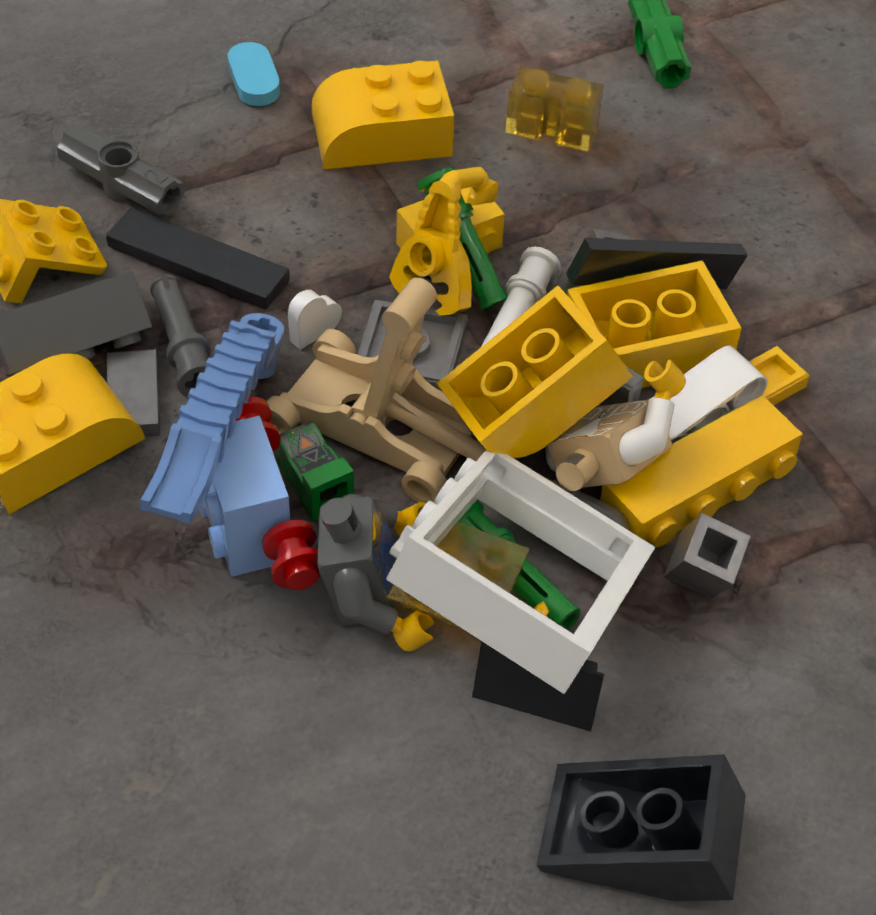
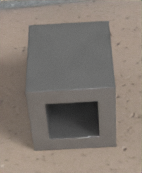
M701 513L681 531L664 578L712 600L734 584L751 536Z

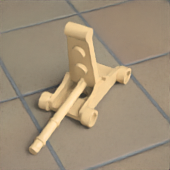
M415 277L411 279L382 315V322L387 330L379 356L363 357L355 354V346L348 336L339 330L327 329L313 344L312 350L316 359L288 393L282 392L280 396H271L266 401L272 412L269 423L277 427L279 434L298 427L299 424L303 425L311 421L318 427L321 434L405 471L406 474L401 481L402 488L416 502L427 503L429 500L435 501L438 493L447 481L445 476L460 455L466 458L469 457L476 462L486 451L482 444L473 438L469 431L470 428L444 393L428 383L416 367L412 365L425 339V335L420 333L424 315L437 299L435 288L431 283L422 278ZM357 400L352 407L345 405L347 402ZM398 420L413 428V430L409 434L397 436L393 435L385 427L390 421ZM557 480L551 481L552 483H559Z

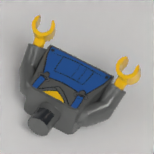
M348 494L341 498L329 500L320 507L318 568L341 626L361 624L384 635L393 632L397 644L404 651L408 652L417 650L433 640V636L425 632L426 629L434 624L432 617L426 611L417 610L404 619L397 616L398 613L395 609V585L386 580L395 563V557L389 554L391 547L395 544V534L392 528L394 527L397 534L401 536L406 525L413 526L426 503L418 502L402 511H398L395 504L358 494Z

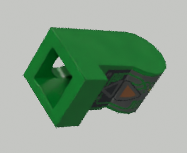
M307 422L280 434L281 442L274 452L275 457L313 522L319 519L320 507L334 498L354 494L353 469L344 457L339 459L332 448L327 446L320 430L313 422ZM333 486L337 489V493L332 498L320 500L319 492Z

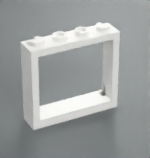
M486 450L476 462L468 457L455 479L450 477L446 481L435 501L429 500L413 526H405L400 538L391 547L389 554L397 559L386 580L565 694L655 547L508 454L490 453ZM477 499L608 581L574 634L437 547Z

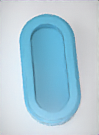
M244 42L233 46L228 52V68L240 100L256 107L266 106L275 102L280 96V81L268 49L255 42Z

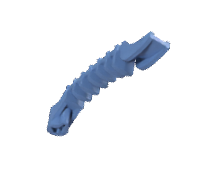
M252 313L242 317L240 322L233 320L230 322L228 332H224L222 335L221 345L217 344L215 346L213 358H208L206 361L205 372L199 373L196 388L190 389L187 404L182 405L179 409L178 421L176 424L173 423L170 429L163 455L153 478L140 500L139 510L179 520L186 524H190L195 518L209 492L217 464L224 457L226 440L231 438L233 434L235 419L240 418L243 404L248 402L251 390H255L258 379L269 378L276 372L284 334V325L277 318L267 314Z

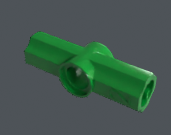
M628 0V7L635 24L634 39L638 55H646L654 80L661 83L664 89L678 88L680 83L690 78L691 65L683 46L684 31L680 15L671 14L666 0Z

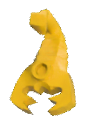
M482 167L452 170L445 173L439 181L433 183L429 189V194L423 201V207L419 210L413 236L408 238L403 244L389 276L392 285L399 294L408 282L415 277L422 278V276L429 275L432 283H446L449 291L437 294V300L442 304V307L435 312L440 316L463 312L471 307V273L468 256L460 241L461 219L459 214L461 213V205L459 200L461 198V189L470 187L472 188L468 194L467 203L478 205L492 203L496 200L499 183L488 179V174Z

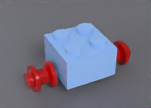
M250 397L248 402L243 404L240 418L235 419L233 434L231 438L226 440L224 457L217 464L211 487L200 508V512L203 518L208 517L211 525L208 528V533L215 559L225 557L231 577L271 567V575L276 585L291 590H303L315 584L321 576L318 568V550L312 548L316 541V534L309 522L290 520L289 496L273 454L280 445V434L277 427L269 423L272 417L269 404L262 398Z

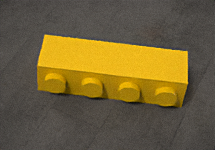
M761 395L673 443L666 452L628 481L620 484L602 485L600 501L617 508L625 515L630 525V532L655 547H661L671 541L678 531L684 529L701 513L712 517L720 507L734 499L736 501L744 500L754 492L757 486L773 477L780 479L787 475L797 463L798 458L796 455L803 433Z

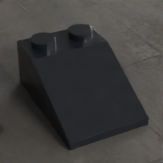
M725 754L557 764L537 867L544 873L671 901L733 900L746 794Z

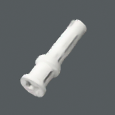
M536 246L528 247L523 251L519 260L520 269L518 273L511 276L505 286L508 297L482 346L547 294L546 287L549 281L556 279L561 269L560 261L551 251Z

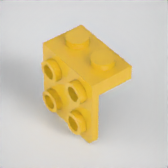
M0 199V293L4 302L22 304L39 267L102 275L104 273L107 263L81 216L75 210L65 206L55 208L36 205L26 200L11 201Z

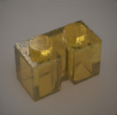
M520 66L509 90L506 133L539 140L542 133L555 136V144L589 151L599 126L604 84L587 81L583 78L550 73L539 68Z

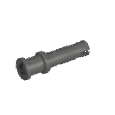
M166 275L169 289H165L162 278L159 276L152 281L150 292L154 297L170 342L167 347L166 356L170 365L177 369V387L179 392L188 398L190 389L196 388L199 373L205 372L206 361L210 356L211 348L207 339L197 333L178 278L173 275Z

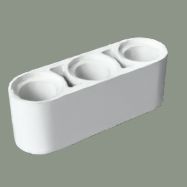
M732 346L722 347L684 374L686 384L683 390L670 399L675 405L669 431L672 444L761 396L767 387V378Z

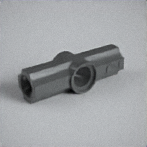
M76 125L63 132L62 140L57 146L59 159L101 182L105 195L110 199L116 201L131 199L156 214H163L167 217L178 209L179 203L185 194L184 183L140 159L138 149L133 143L125 140L109 142L85 128H79Z

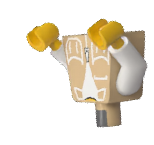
M671 360L667 361L665 370L656 361L650 362L645 369V380L656 390L654 398L595 407L545 447L547 464L552 471L556 472V478L560 485L569 491H577L584 487L623 483L672 446L669 431L675 405L670 399L683 390L686 379L682 371Z

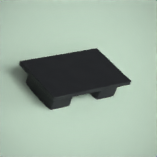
M481 642L472 697L591 732L604 673L597 672V662L586 660L565 694H563L486 643Z

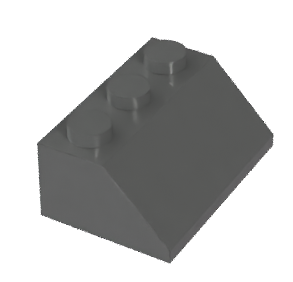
M133 271L0 313V364L5 374L19 373L41 360L59 354H77L88 359L96 356L94 346L112 341L114 349L141 341L142 338L139 331L152 327Z

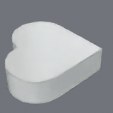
M313 290L299 292L292 299L288 308L290 342L301 350L315 342L325 330L334 329L342 316L341 306L327 295L319 296Z

